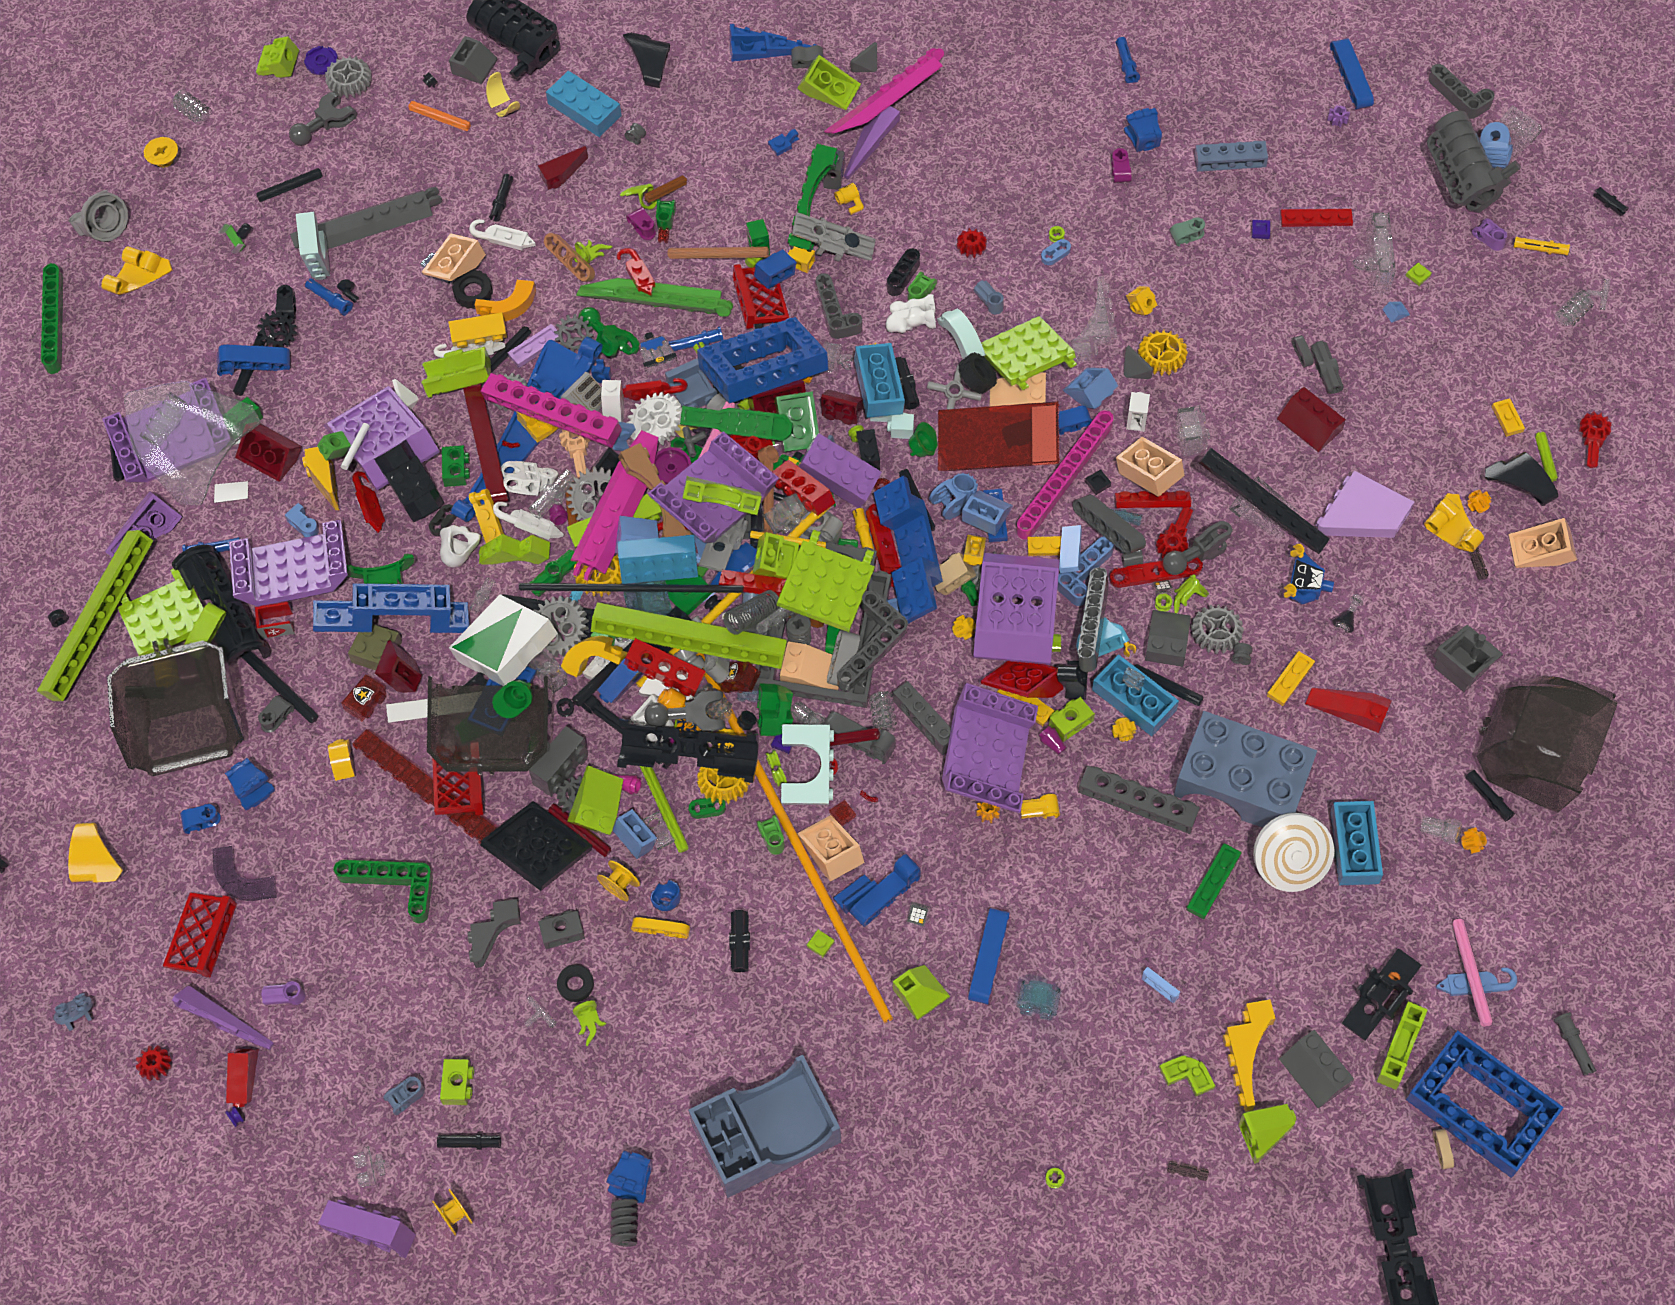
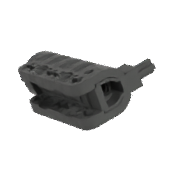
M1454 111L1446 114L1436 123L1435 132L1429 136L1427 145L1453 201L1461 206L1466 205L1469 210L1479 213L1500 198L1503 188L1512 183L1509 177L1519 171L1521 166L1517 161H1513L1504 169L1499 166L1493 169L1468 114L1464 111ZM1441 153L1444 156V159L1440 160ZM1455 180L1457 186L1453 188L1452 183Z

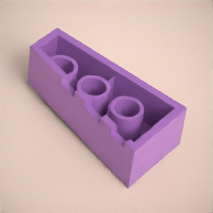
M328 1200L318 1223L325 1230L346 1238L353 1239L355 1236L354 1239L363 1244L370 1245L373 1242L374 1246L390 1253V1249H393L403 1258L407 1257L416 1236L414 1232L402 1223L403 1220L399 1217L391 1216V1218L385 1217V1214L373 1210L372 1213L367 1212L366 1208L359 1205L350 1207L348 1203L342 1200H337V1202Z

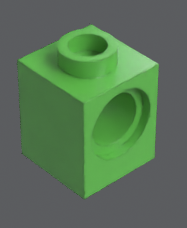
M343 431L324 435L317 445L326 461L344 456L351 447Z

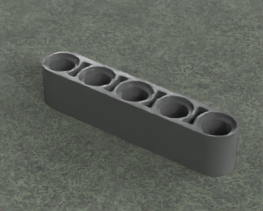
M1089 494L1073 501L1075 513L1125 554H1131L1145 548L1146 541L1144 536L1094 495Z

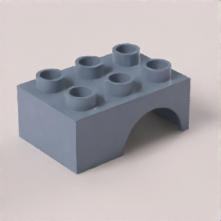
M1203 711L1180 771L1174 796L1180 799L1188 794H1202L1214 797L1232 806L1240 814L1242 821L1264 828L1266 824L1278 816L1296 813L1317 750Z
M803 1055L795 1058L794 1063L788 1070L768 1083L744 1091L732 1088L688 1110L691 1124L727 1198L841 1143L840 1126Z

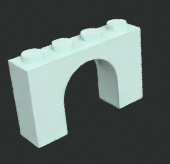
M314 212L296 214L300 256L312 278L323 280L326 276H330L326 235L324 231H318L317 217Z
M782 724L783 746L809 747L816 751L821 759L820 772L812 781L808 783H782V805H829V801H833V789H830V781H833L834 771L830 769V761H834V749H830V742H834V730H830V725Z

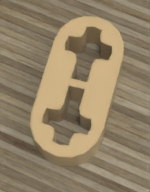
M1433 1130V1139L1441 1169L1453 1168L1454 1159L1446 1130Z

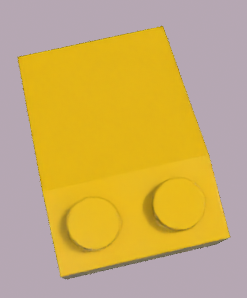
M318 447L304 449L305 457H302L304 468H306L307 476L312 478L313 483L335 510H339L332 459L326 461Z

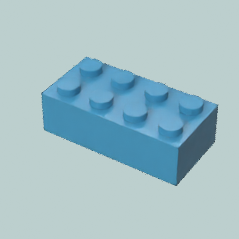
M569 70L546 91L547 102L550 106L598 137L622 116L618 102Z
M892 343L855 346L854 363L866 417L903 414L905 399Z
M694 535L618 542L622 584L698 577Z
M1119 654L1093 681L1092 691L1131 721H1134L1137 726L1151 737L1177 711L1179 700Z
M1374 801L1334 802L1330 815L1339 885L1379 884L1383 877Z

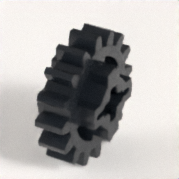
M273 310L270 316L265 313V319L260 318L259 322L261 324L257 325V329L260 330L257 332V336H262L260 342L266 341V347L272 345V347H283V345L288 347V341L293 342L294 338L292 336L297 334L296 331H293L297 327L292 325L294 319H288V313L283 316L280 310L278 314H275ZM285 324L288 326L289 333H288V331L285 329V326H284ZM265 328L269 331V336L266 335ZM280 328V331L274 332V329Z

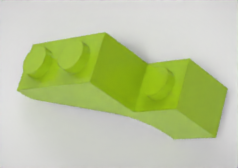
M501 534L480 547L479 564H499L511 561L541 564L549 559L550 542L534 535L519 541Z

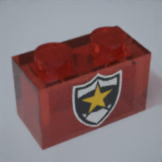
M730 662L728 677L721 683L716 681L715 683L725 693L752 692L761 672L750 662Z
M365 674L341 704L346 712L362 722L373 714V709L377 704H381L385 700L386 691L383 685Z

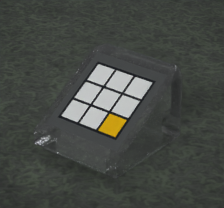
M1171 580L1151 583L1155 599L1159 594L1174 596V587Z
M911 902L905 924L925 930L931 907Z

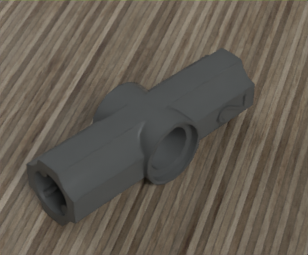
M1323 340L1316 342L1311 346V351L1316 361V370H1319L1320 373L1319 377H1322L1328 394L1339 393L1343 390L1344 386L1338 373L1337 360L1332 358L1327 342H1323Z

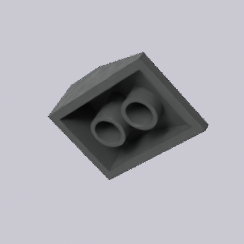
M1153 610L1145 661L1183 667L1191 616Z

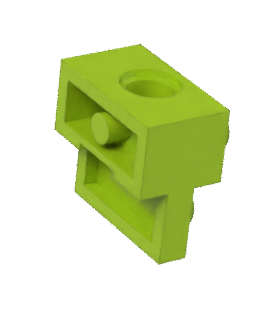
M288 36L274 39L273 44L264 46L256 73L262 76L274 74L280 78L291 76L299 52L298 47Z
M765 532L758 540L752 574L787 579L798 554L799 543L784 540L783 536Z

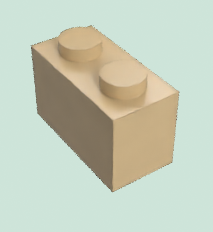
M953 554L949 557V560L939 564L943 582L935 586L939 593L948 595L976 576L972 565L963 562V554Z

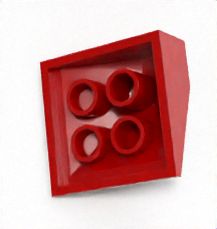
M1007 661L981 680L983 685L1027 698H1053L1063 690V685L1058 681V668L1046 664Z

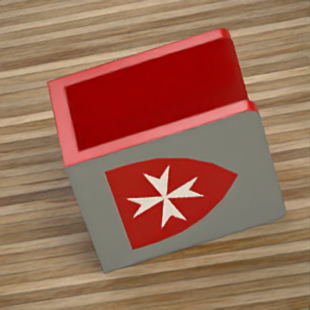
M289 602L255 607L256 626L261 639L295 634L290 621L263 625V619L293 615Z

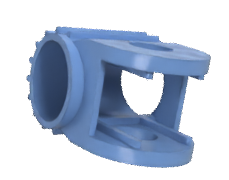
M1490 123L1482 130L1480 142L1491 162L1492 168L1499 166L1504 169L1508 166L1513 151L1510 132L1503 123Z
M958 473L952 479L939 484L930 494L929 500L934 505L942 502L946 507L943 511V517L946 520L953 519L962 513V509L970 496L977 492V480L969 474ZM953 495L955 499L953 501H950V498Z

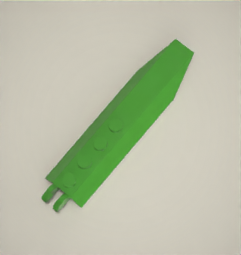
M623 278L581 285L576 296L647 304L654 307L663 306L671 309L702 311L708 314L717 313L719 316H729L733 308L731 301L721 299L722 291L655 283L652 295L650 296L642 291L638 292L631 279Z

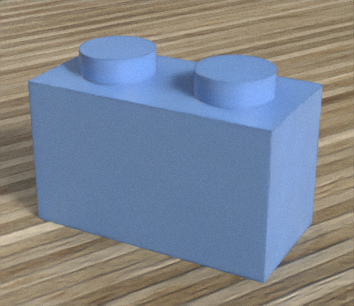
M633 809L618 817L612 830L636 859L651 851L657 839Z

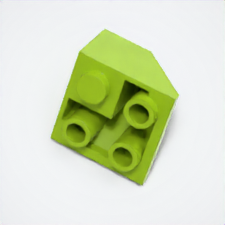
M925 965L910 969L893 981V991L917 1021L950 997Z

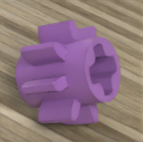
M1336 105L1334 109L1330 108L1327 120L1332 122V126L1341 127L1343 123H1348L1350 112H1346L1345 106Z

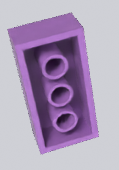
M820 433L812 440L798 467L829 488L832 493L858 508L866 502L882 473Z

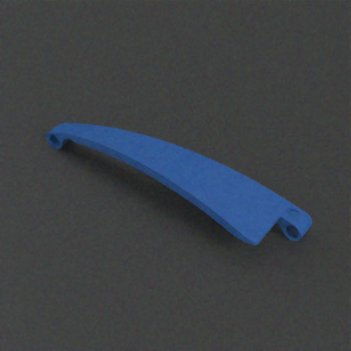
M587 336L582 341L580 349H578L576 354L557 342L548 340L538 357L527 386H533L539 390V388L532 384L533 380H531L533 375L537 373L545 381L550 378L564 387L565 392L585 372L589 373L592 365H594L600 355L603 345ZM514 411L496 446L500 467L508 461L524 462L539 444L517 420L516 411ZM504 440L510 443L518 442L520 444V447L514 448L513 445V448H508L506 446H502V441ZM507 467L504 472L513 473L515 469ZM483 473L478 477L470 493H479L481 490L486 489ZM469 495L464 500L456 501L450 512L465 522L470 521L476 515L473 505L469 500ZM480 500L481 505L485 504L484 500Z

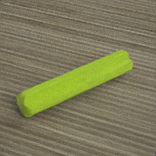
M1538 432L1535 438L1543 468L1552 482H1554L1558 476L1545 432Z

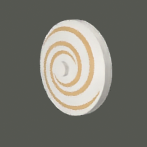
M1304 813L1284 814L1271 820L1260 831L1254 845V863L1259 874L1272 887L1286 892L1306 890L1321 881L1329 871L1334 858L1333 839L1328 829L1313 816Z

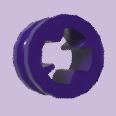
M234 1106L231 1111L225 1112L235 1127L238 1126L239 1122H244Z

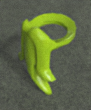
M649 183L631 187L620 194V196H628L638 193L641 206L647 210L653 209L657 204V200L653 201L649 206L643 202V192L646 190L649 192L654 189L653 185Z
M588 240L587 246H584L581 242H576L574 245L576 252L587 263H590L599 256L604 257V253L598 251L612 248V246L596 244L592 247L590 240Z
M1191 575L1178 589H1174V592L1177 593L1174 599V612L1178 613L1180 603L1187 606V600L1194 593L1202 597L1209 595L1208 591L1196 579V575Z
M592 1000L583 1002L572 1010L582 1027L579 1035H583L586 1032V1026L590 1031L586 1041L587 1047L596 1034L595 1023L601 1027L606 1025V1022L599 1020L596 1011L597 1004Z

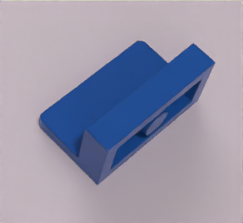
M864 874L833 897V900L847 914L877 883L875 880L871 882Z

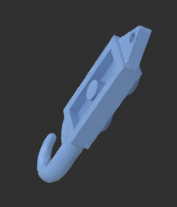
M1501 968V971L1509 973L1511 980L1508 983H1498L1497 978L1488 971L1478 972L1484 993L1512 990L1517 984L1516 973L1512 969ZM1466 973L1447 975V978L1435 987L1450 994V996L1472 994Z

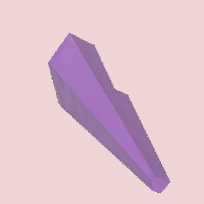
M889 106L868 123H865L843 177L849 179L879 147V142L900 121V111Z
M189 985L174 995L172 999L176 1007L213 1022L218 1029L268 1050H271L274 1044Z

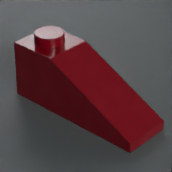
M586 146L538 165L539 174L548 190L559 188L588 159Z

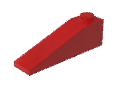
M1312 688L1305 704L1379 733L1392 700L1374 693Z

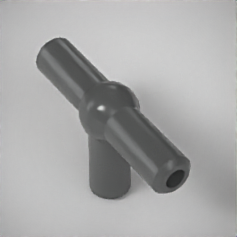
M686 426L682 429L685 438L684 444L687 446L689 456L695 457L694 443L706 438L707 435L705 431L691 436L690 428Z

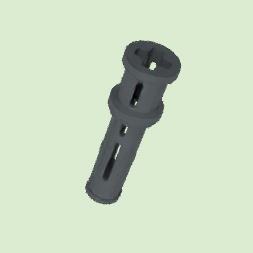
M1571 1012L1565 1013L1554 1019V1022L1558 1023L1563 1033L1562 1038L1568 1041L1583 1071V1075L1586 1076L1588 1073L1596 1072L1597 1070L1579 1037L1580 1030L1576 1028L1571 1018Z

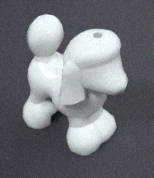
M929 294L921 299H910L908 302L895 301L890 305L892 314L886 320V328L889 332L905 333L906 331H911L913 327H918L922 324H926V326L932 329L936 328L933 294Z

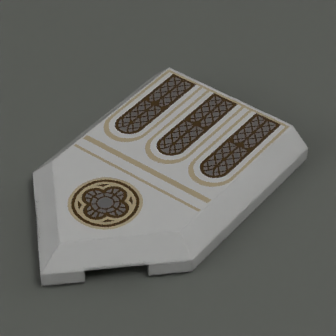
M585 372L561 395V398L567 399L574 405L580 404L587 410L598 411L602 408V387L589 373Z

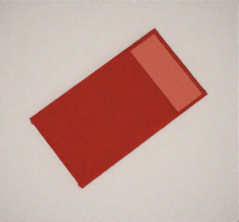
M1058 401L938 410V471L1059 464Z

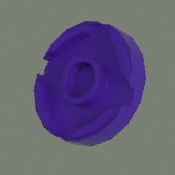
M317 46L307 52L304 63L307 70L311 73L324 75L327 72V67H331V62L336 63L338 56L331 47L323 48V46Z

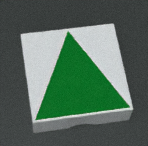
M499 595L449 649L461 664L474 671L481 672L488 676L489 679L505 686L507 683L514 681L528 663L558 633L548 618Z

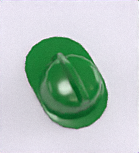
M919 423L915 433L908 440L911 448L910 455H916L920 458L934 455L938 446L936 431L928 423Z
M516 680L503 686L493 697L492 703L496 713L504 718H514L532 703L531 683Z

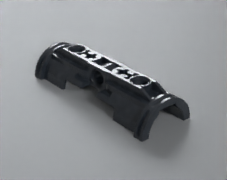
M197 545L180 553L173 560L172 566L174 570L180 572L188 590L195 586L201 600L210 599L215 606L226 612L218 633L214 637L223 655L221 661L224 666L231 665L238 656L250 650L258 649L263 659L270 657V650L267 644L260 640L241 601L233 596L232 583L220 564V556L217 550L211 545ZM206 565H213L216 569H209ZM237 623H244L246 627H239Z
M619 719V726L622 727V745L617 767L626 768L627 765L653 768L655 762L678 764V756L697 758V767L718 769L717 775L744 778V782H754L759 750V736L756 733L738 736L702 731L694 732L676 728L633 724L630 719ZM650 733L655 734L657 741L650 742L647 739V735ZM669 737L675 740L673 744L668 740ZM707 742H711L712 748H709ZM730 742L734 745L735 749L728 751L725 749L724 744Z
M1412 1168L1404 1169L1398 1174L1384 1178L1372 1179L1366 1178L1365 1175L1357 1176L1359 1188L1364 1189L1376 1241H1383L1385 1253H1388V1256H1386L1387 1261L1381 1262L1390 1305H1439L1434 1280L1427 1277L1423 1256L1412 1258L1408 1237L1418 1235L1412 1213L1416 1209L1410 1182L1414 1178ZM1389 1205L1393 1209V1214L1390 1216L1384 1215L1381 1207ZM1395 1218L1396 1221H1392V1228L1397 1229L1398 1232L1392 1236L1391 1233H1387V1230L1390 1228L1389 1220ZM1399 1268H1402L1404 1272H1407V1274L1404 1276L1405 1283L1410 1282V1285L1404 1284L1400 1287L1398 1286V1284L1402 1283L1401 1276L1396 1274L1399 1271ZM1407 1289L1412 1293L1410 1301L1402 1299L1400 1294L1402 1290Z

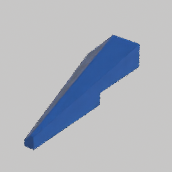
M730 24L729 46L732 62L791 55V50L794 47L802 46L807 48L812 46L803 44L801 40H797V42L787 40L785 36L761 31V33L750 31L748 27L742 29L735 27V24Z

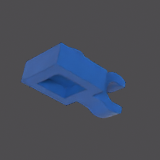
M792 129L786 137L780 134L768 141V145L779 156L792 149L791 144L799 140L797 137L799 133L796 129Z
M596 359V366L592 365L591 369L592 377L598 383H602V380H611L610 367H605L603 359Z
M537 373L531 378L533 380L532 384L539 388V391L542 393L549 392L558 398L564 392V387L550 378L545 381Z

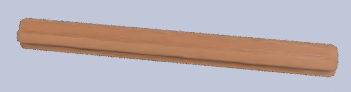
M768 247L669 248L667 255L671 259L768 257L769 249Z

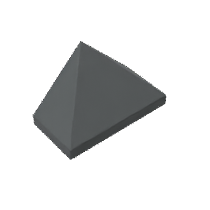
M876 42L872 43L851 60L852 72L877 71Z
M1128 345L1125 352L1124 376L1126 378L1151 379L1153 368Z

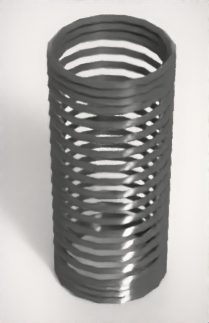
M767 590L726 612L723 618L727 630L734 635H738L778 613L781 607L777 606L776 610L775 603L770 597H773L777 605L778 595L772 590ZM766 596H768V597L771 599V601L773 602L774 610H773L772 603L770 602V600H769ZM731 614H732V616H733V620H734L735 624L737 625V627L734 625V623H733V621H732Z

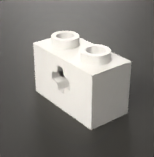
M1131 392L1126 429L1145 431L1150 394Z

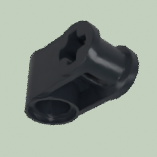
M281 285L276 292V314L280 310L283 316L288 313V319H296V298L293 290L289 285Z

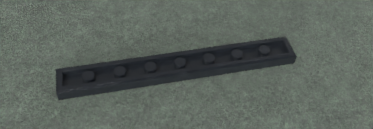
M1208 449L1199 462L1205 469L1314 552L1320 554L1330 538L1214 449Z

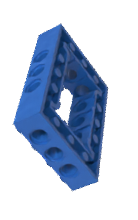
M796 317L772 323L769 326L755 329L745 334H739L736 337L724 339L697 349L699 368L728 403L829 370L827 351ZM786 345L792 351L751 366H746L737 371L733 367L744 362L748 363L750 360L759 357H766V355L777 351L781 352L786 349Z
M1458 1030L1406 1099V1101L1510 1178H1513L1564 1108ZM1458 1066L1529 1117L1508 1147L1507 1140L1501 1134L1497 1135L1485 1126L1486 1123L1478 1121L1467 1113V1109H1462L1450 1100L1448 1095L1439 1093Z

